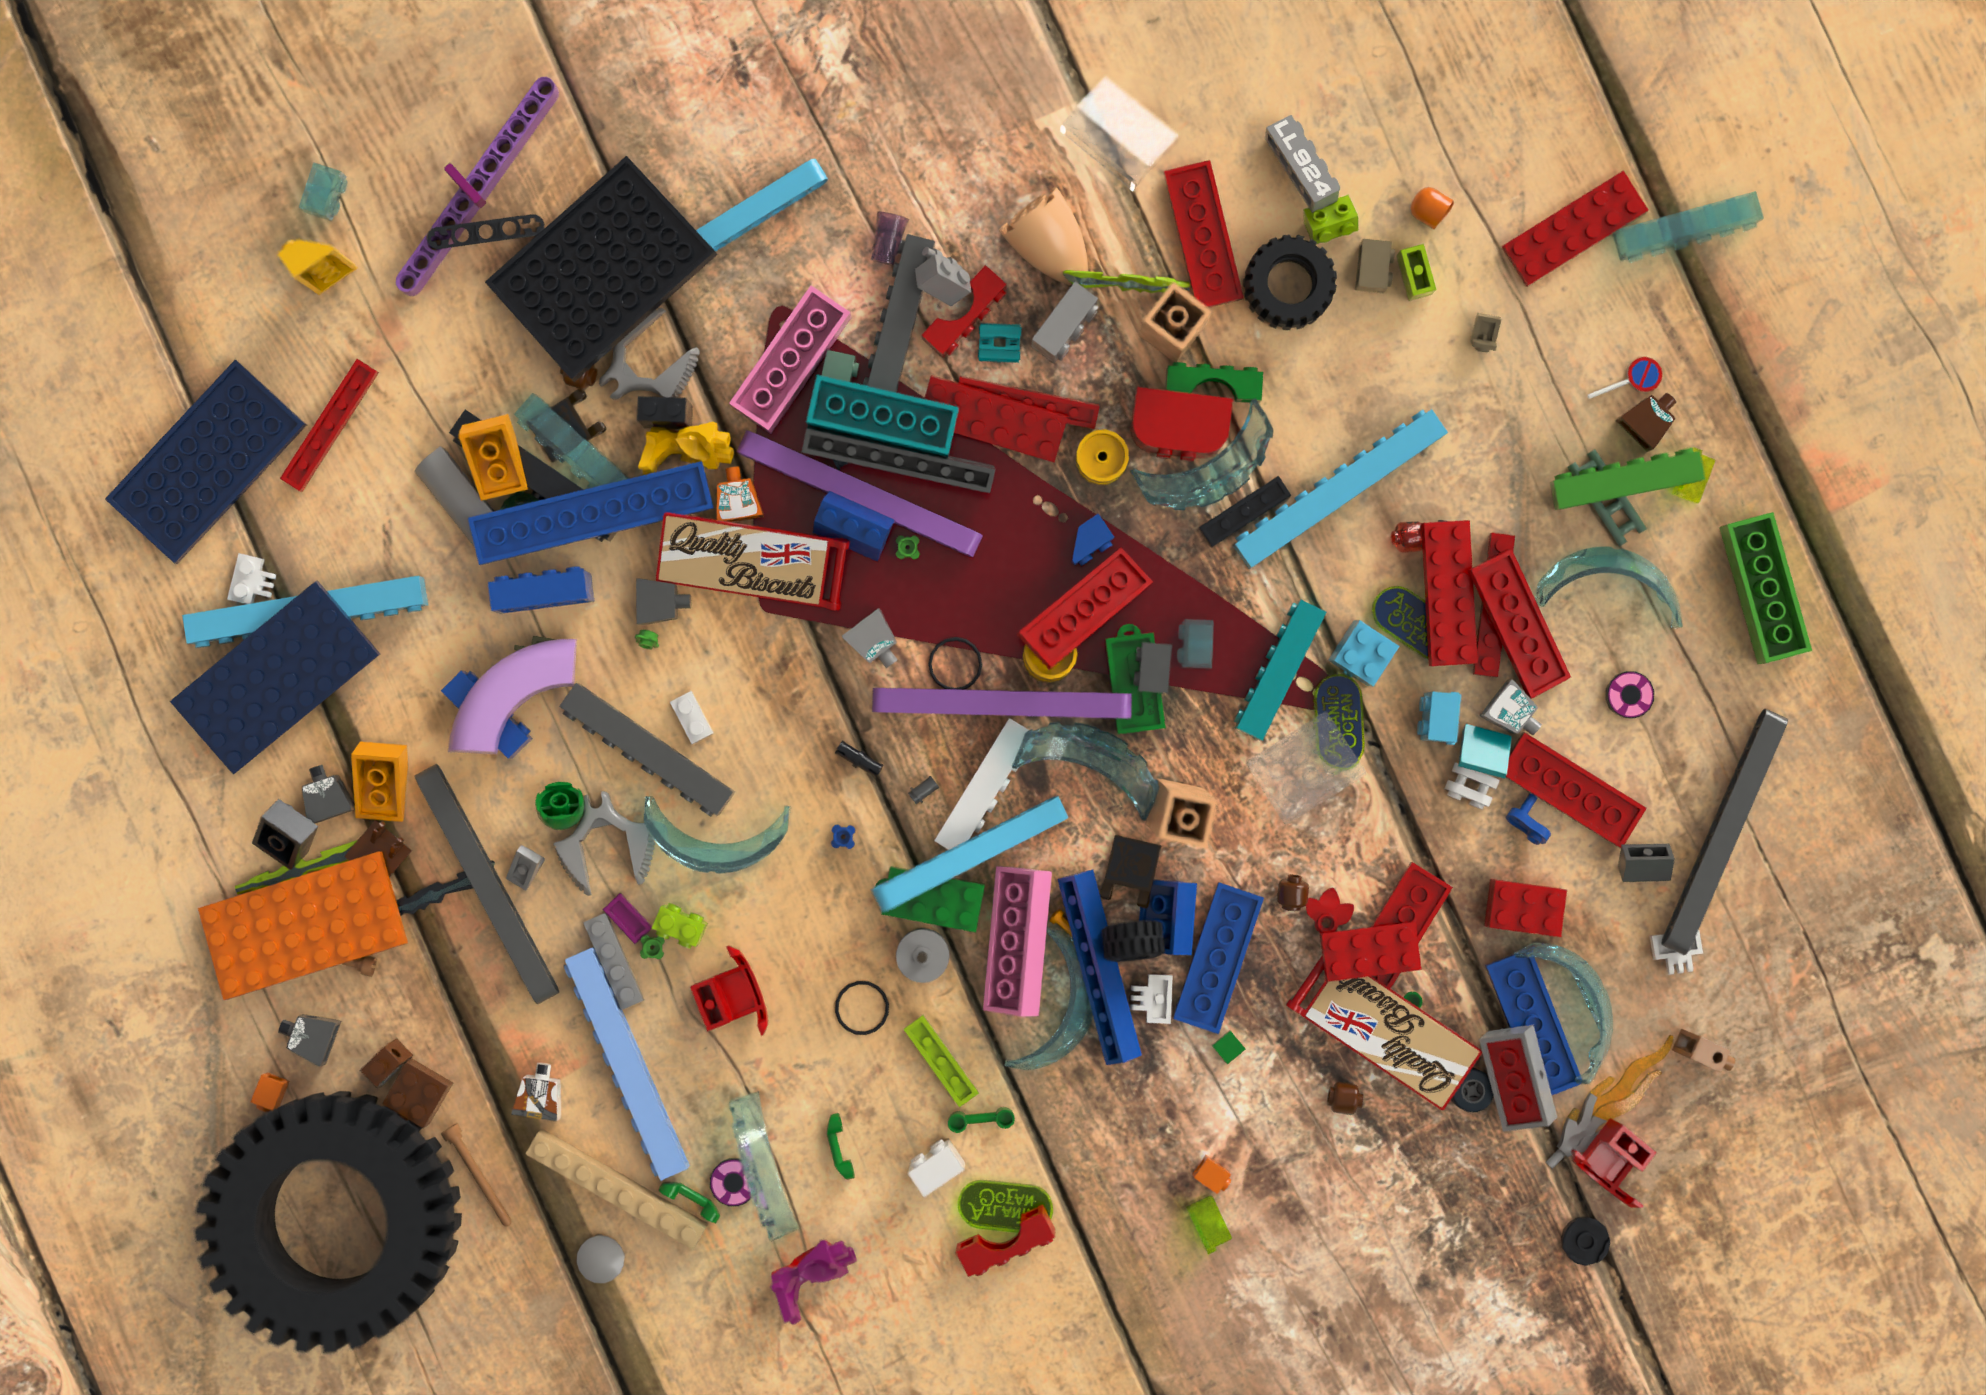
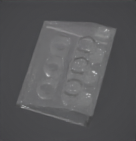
M1106 76L1061 124V132L1132 191L1137 188L1179 137Z
M1327 711L1245 762L1285 825L1290 824L1367 775V772Z

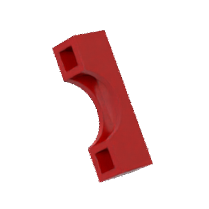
M986 265L970 281L974 300L969 312L962 318L952 321L937 318L921 335L922 340L942 358L946 354L951 356L959 347L957 342L962 337L966 339L974 331L975 327L973 325L978 319L983 321L991 312L989 307L994 302L998 304L1007 294L1005 291L1007 284Z
M1040 1205L1021 1214L1020 1230L1009 1241L994 1243L977 1234L957 1243L956 1254L967 1276H980L986 1273L988 1268L995 1265L1002 1266L1016 1255L1024 1256L1038 1245L1043 1247L1050 1244L1055 1238L1056 1229L1044 1206Z

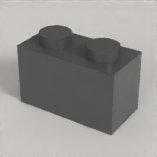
M1142 642L1141 647L1136 648V661L1140 662L1139 671L1134 672L1133 685L1138 686L1137 691L1168 693L1172 645Z
M1669 843L1621 845L1618 868L1623 882L1671 881L1675 858Z

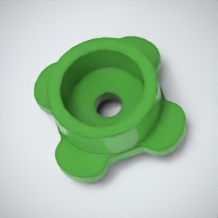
M898 536L896 539L898 544L896 556L899 559L904 557L917 559L920 554L917 550V545L920 542L917 536H912L911 538ZM907 545L910 546L909 550L905 548Z
M640 630L639 634L635 635L636 643L644 649L659 647L658 634L655 632Z
M644 935L641 938L643 945L640 956L644 959L648 957L661 959L664 955L662 951V945L665 942L664 938ZM651 945H654L655 948H654V949H650V946H651Z

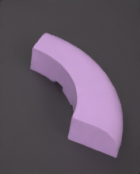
M557 639L529 645L501 659L485 672L468 692L458 710L450 734L448 752L497 754L500 737L506 722L523 703L542 691L574 686L577 639Z

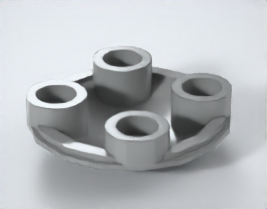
M602 1234L587 1239L577 1253V1265L580 1273L594 1283L612 1281L620 1274L624 1266L625 1253L616 1240Z

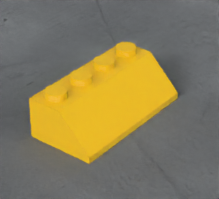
M297 239L285 243L281 247L282 250L277 253L292 276L318 295L357 269V266L333 246Z

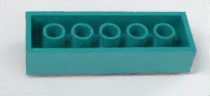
M817 375L806 422L808 426L948 457L959 407Z

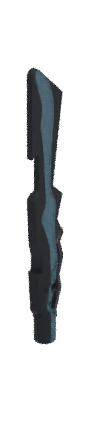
M491 860V863H492V865H493V867H494L495 862H494L493 860ZM464 871L456 874L458 877L456 880L445 884L436 882L419 890L409 898L404 896L396 900L400 916L405 913L414 914L419 909L425 910L430 903H442L445 894L473 889Z

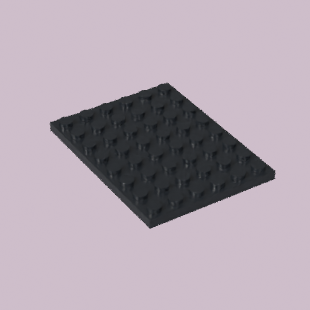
M625 156L488 278L485 283L572 381L575 382L718 254L640 169Z

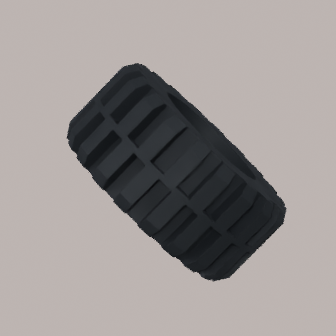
M1290 234L1283 235L1280 239L1275 237L1269 240L1266 245L1263 244L1253 255L1245 271L1243 287H1245V300L1249 301L1250 310L1252 313L1256 312L1259 315L1258 319L1264 322L1265 320L1269 322V326L1273 328L1279 326L1283 330H1290L1295 327L1300 329L1304 328L1307 324L1315 322L1326 311L1336 292L1337 285H1335V281L1337 279V272L1333 270L1334 262L1332 258L1328 259L1326 256L1327 251L1323 247L1321 249L1318 248L1316 241L1312 239L1306 241L1304 236L1297 235L1296 238H1292ZM1281 262H1294L1304 267L1309 273L1312 280V288L1308 297L1302 302L1296 304L1284 303L1275 298L1269 290L1268 276L1272 268Z

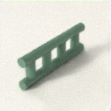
M1596 449L1587 454L1591 461L1580 468L1576 462L1567 467L1573 476H1578L1579 471L1595 467L1598 471L1603 470L1605 463ZM1626 496L1616 498L1617 500L1607 507L1602 502L1591 503L1619 547L1627 542L1623 535L1636 528L1639 534L1647 529ZM1623 508L1630 520L1618 527L1611 515Z

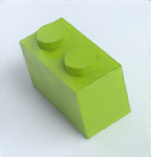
M1424 244L1400 250L1396 256L1408 300L1411 301L1432 295L1437 289Z

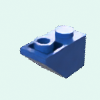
M1099 514L1078 527L1072 557L1074 566L1078 563L1083 566L1093 559L1092 553L1098 549L1102 553L1113 545L1111 541L1114 539V536Z

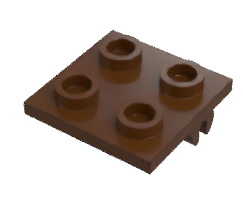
M375 820L344 857L350 861L382 851L390 878L412 850L403 843L404 839L402 837L397 838L386 829V824L383 821L379 823Z

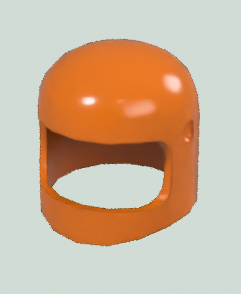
M1425 187L1414 197L1411 204V213L1416 219L1435 229L1450 212L1454 205V200L1432 187Z

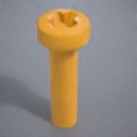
M1058 909L1051 915L1049 921L1052 924L1057 923L1072 937L1069 922L1062 916L1064 912Z

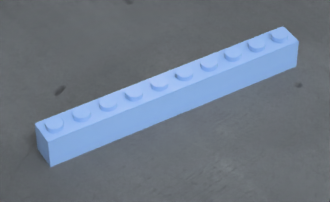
M594 947L565 959V972L575 982L576 986L573 987L578 1000L582 999L585 1005L583 1009L585 1018L588 1022H592L595 1028L593 1036L597 1044L601 1043L604 1049L602 1056L606 1065H611L614 1072L612 1080L616 1088H621L624 1095L621 1097L622 1103L626 1110L630 1109L633 1116L631 1119L632 1126L635 1132H640L643 1140L640 1143L644 1153H649L652 1160L650 1167L654 1176H659L661 1181L688 1169L690 1164Z

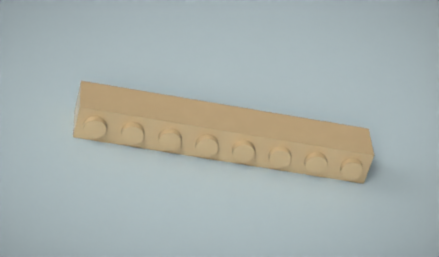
M543 1129L537 1133L526 1152V1155L692 1250L708 1225L703 1220Z

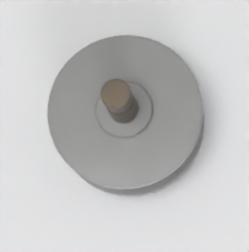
M927 928L915 929L907 933L900 941L896 952L897 965L902 974L908 979L919 983L931 982L940 977L948 965L949 948L947 942L934 930Z

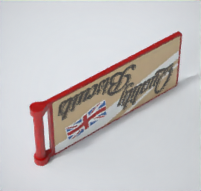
M665 512L662 522L656 581L812 605L837 611L841 607L839 598L846 550L849 549L850 541L844 538L822 537ZM830 546L837 548L830 599H823Z
M1321 956L1292 1000L1289 999L1286 1006L1440 1110H1444L1481 1056L1482 1050L1372 976L1330 982L1325 980L1305 1010L1300 1004L1324 970L1323 957Z

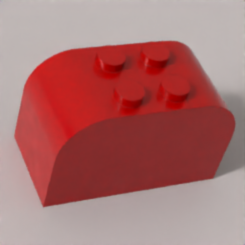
M1137 387L1134 395L1131 420L1132 439L1140 449L1149 453H1156L1158 458L1170 459L1173 455L1180 456V460L1194 462L1196 458H1209L1222 448L1228 438L1233 398Z

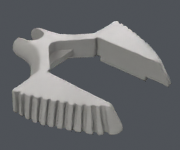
M664 308L655 310L613 347L611 366L599 380L600 386H604L611 380L618 381L619 386L611 394V399L617 400L630 391L637 390L652 391L661 397L678 398L679 394H682V390H685V386H687V382H689V378L692 376L691 373L694 372V367L697 366L696 362L699 359L697 358L699 355L697 347L685 353L655 380L638 377L625 362L627 350L625 346L630 344L649 328L654 321L666 312Z
M601 791L602 805L595 809L591 806L588 794L583 797L584 811L580 824L572 835L553 843L556 847L557 856H559L558 859L561 861V866L563 865V869H566V873L575 882L576 887H579L580 891L584 890V894L587 896L592 894L581 841L585 840L591 829L613 824L626 832L634 876L638 885L643 884L645 881L644 877L648 875L649 865H651L650 860H652L651 856L654 853L652 851L655 848L653 847L655 845L653 823H637L626 819L614 809L610 795L605 791Z

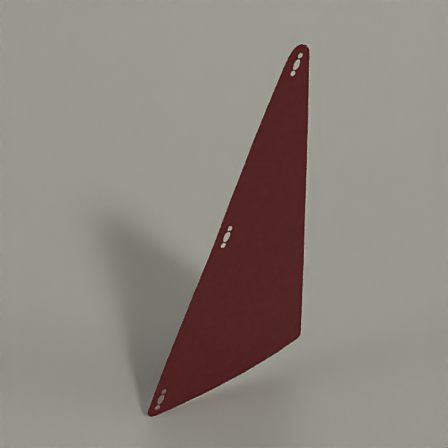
M778 306L772 311L764 352L781 329L780 323L786 321L793 312L792 309L786 306ZM836 339L830 351L856 357V363H859L857 377H852L851 383L863 385L865 377L869 378L871 368H868L869 359ZM824 357L773 432L770 434L756 424V434L838 470L833 459L802 453L807 429V416L817 375L822 376L825 362ZM901 381L899 382L897 393L924 399L919 393ZM957 433L953 434L949 456L994 465L995 474L990 493L849 462L840 467V471L980 533L983 537L974 557L967 556L893 523L878 562L850 549L846 550L839 601H841L840 610L835 611L824 607L759 597V604L767 613L851 629L875 610L880 609L894 637L938 644L948 638L958 637L974 644L979 652L1023 659L1022 656L1026 644L1017 636L1019 631L1118 549L1122 548L1153 583L1077 647V658L1073 669L1109 675L1105 639L1116 638L1119 628L1126 624H1133L1139 628L1141 634L1154 633L1156 644L1172 645L1168 686L1245 698L1250 687L1254 689L1258 682L1255 679L1261 666L1265 668L1269 660L1265 658L1271 645L1276 646L1279 637L1217 593L1105 519L1103 521L1114 536V539L1111 541L1113 545L1102 553L1099 549L1092 553L1093 559L1083 566L1079 563L1074 566L1072 557L1078 527L1097 514L1035 475L994 445ZM754 461L753 484L764 517L753 519V526L816 535L813 533L814 520L821 502L827 493ZM1037 495L1042 497V503L1039 505L1033 502V498ZM1044 502L1053 503L1058 508L1059 514L1057 516L1048 515L1042 509V504ZM1061 513L1067 514L1068 519L1066 522L1059 521L1058 516ZM898 536L910 538L917 536L920 542L917 545V550L920 554L917 559H912L911 557L899 559L896 556L898 551L896 539ZM907 545L905 548L909 550L910 546ZM830 546L823 599H830L837 548ZM1128 631V632H1125V633H1124V635H1126V636H1130V635H1133V634H1134V632H1132V631ZM951 641L943 644L944 646L974 651L972 647L960 641ZM1305 656L1296 673L1297 677L1292 681L1281 704L1318 710L1317 698L1313 696V690L1320 688L1322 683L1331 677ZM1298 677L1307 678L1313 684V690H1302L1297 685L1296 679ZM1335 686L1333 687V688L1336 689V693H1335V694H1330L1329 690H1330L1332 687H1329L1328 690H1327L1328 694H1329L1330 696H1336V695L1338 694V689H1337V687H1335ZM1322 697L1323 710H1325V704H1334V702H1324V697ZM1337 697L1328 698V700H1335V699H1337Z

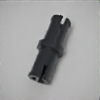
M842 741L837 747L838 750L835 751L836 755L851 762L853 767L856 769L859 767L875 778L883 768V764L868 757L865 751H858L845 743V741Z

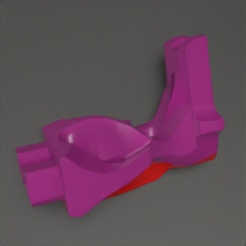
M821 1240L815 1247L796 1257L790 1265L781 1267L771 1273V1290L777 1297L784 1323L790 1322L794 1325L801 1320L797 1301L800 1286L806 1281L811 1283L827 1282L841 1278L849 1273L847 1266L857 1262L852 1247L847 1248L843 1241L831 1244L826 1240Z

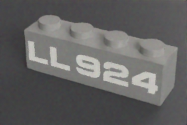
M1289 115L1266 127L1265 140L1311 212L1314 213L1316 210L1323 209L1338 201L1340 185L1335 177L1332 178L1328 173L1326 162L1323 159H1319L1313 142L1305 137L1300 122H1296L1292 115Z

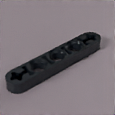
M529 214L441 226L430 229L426 235V240L432 248L444 249L538 235L544 229V222L540 216ZM531 218H534L535 222H539V227H536L535 232H532L531 228L523 229L524 234H520L521 227L518 219H522V224L530 223ZM511 221L515 224L516 231L513 235H506L503 232L505 222ZM484 224L489 225L492 229V235L487 239L479 235V228ZM458 228H464L468 231V239L466 241L459 242L455 238V232ZM446 229H451L450 237L453 244H448L449 239L441 240V245L431 241V237L435 236V231H438L439 235H447Z

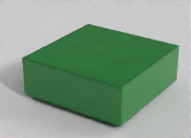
M1230 1030L1212 1044L1213 1048L1227 1065L1246 1050Z

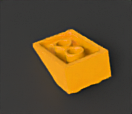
M508 414L462 425L458 435L481 501L528 489L516 435Z
M359 742L351 754L355 818L403 822L408 774L407 745Z

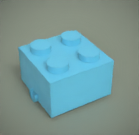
M1353 620L1328 660L1344 670L1343 673L1351 678L1353 676L1366 686L1374 687L1400 646L1361 620Z
M1432 691L1424 693V697H1421L1419 702V711H1423L1422 721H1418L1417 735H1420V740L1445 742L1446 745H1455L1454 742H1457L1461 703V694L1459 692L1444 693Z

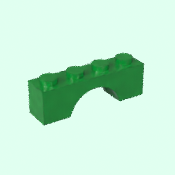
M1173 362L1172 366L1168 365L1166 369L1165 390L1192 393L1202 383L1218 382L1225 385L1231 391L1235 402L1259 404L1262 401L1263 372H1259L1258 368L1244 367L1243 370H1234V366L1221 365L1220 369L1210 368L1209 364H1196V367H1186V363Z

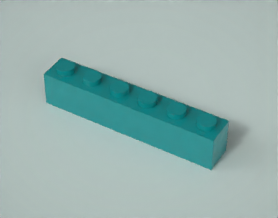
M1302 599L1297 604L1292 603L1287 612V615L1290 616L1287 624L1282 623L1276 636L1279 637L1276 646L1271 645L1265 658L1269 660L1265 668L1261 666L1256 674L1255 679L1258 682L1255 688L1250 687L1244 700L1247 701L1244 710L1239 709L1235 716L1234 722L1237 723L1235 729L1259 741H1263L1327 613L1326 611Z

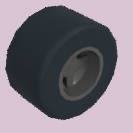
M1472 1068L1451 1100L1457 1107L1467 1112L1484 1110L1491 1104L1494 1097L1489 1077L1486 1073Z

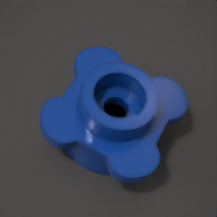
M851 825L847 827L833 826L832 832L834 835L831 845L834 848H839L840 846L848 849L853 848L855 845L853 841L855 828Z

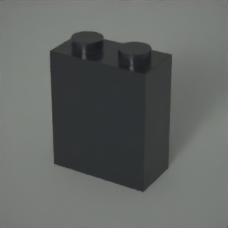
M638 396L637 421L644 428L657 426L667 429H683L692 426L693 406L687 398Z

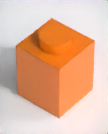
M268 1072L262 1074L250 1102L256 1104V1108L264 1112H270V1110L272 1111L280 1107L290 1081Z
M1207 1155L1204 1156L1192 1173L1196 1180L1217 1195L1220 1190L1224 1192L1231 1183V1173Z

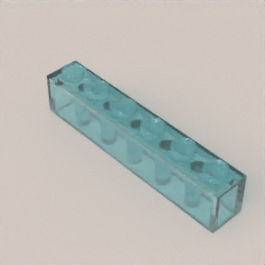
M1755 191L1618 229L1613 234L1620 261L1628 260L1629 263L1643 259L1642 255L1649 253L1653 257L1665 253L1667 248L1674 247L1675 250L1688 247V243L1697 240L1698 244L1712 240L1711 236L1720 234V237H1726L1734 234L1735 229L1742 228L1743 231L1754 229L1757 227V223L1763 220L1764 217Z
M532 393L514 413L519 419L517 423L527 432L531 429L536 434L535 440L543 447L550 446L554 450L552 455L561 463L566 461L572 466L570 471L579 479L584 477L590 482L587 485L589 488L630 479L591 442L578 434L566 420L538 395Z

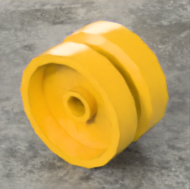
M1107 429L1095 430L1087 434L1080 442L1076 452V467L1080 475L1088 482L1096 485H1108L1117 481L1124 473L1129 461V451L1124 439L1117 433ZM1099 453H1101V455L1106 454V455H1107L1106 460H1104V461L1099 460V459H1098V454H1099Z
M1025 645L1022 656L1024 667L1030 676L1040 682L1052 683L1060 681L1068 675L1075 665L1077 648L1049 671Z

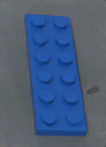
M1220 882L1217 883L1173 1019L1219 1034L1264 897Z
M1528 948L1485 965L1509 1028L1534 1025L1551 1094L1555 1095L1583 1084L1584 1082L1532 950Z

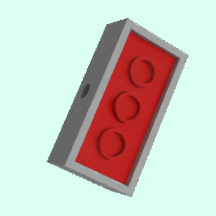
M1534 1025L1488 1031L1479 1041L1503 1132L1549 1126L1557 1118Z

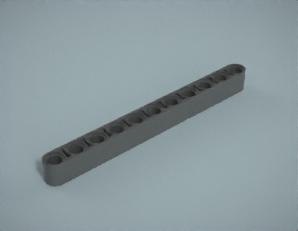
M1766 708L1760 713L1661 942L1662 946L1682 955H1686L1689 952L1787 727L1788 718Z
M435 764L416 774L415 779L531 997L536 1004H540L557 995L559 989L442 769L438 764Z

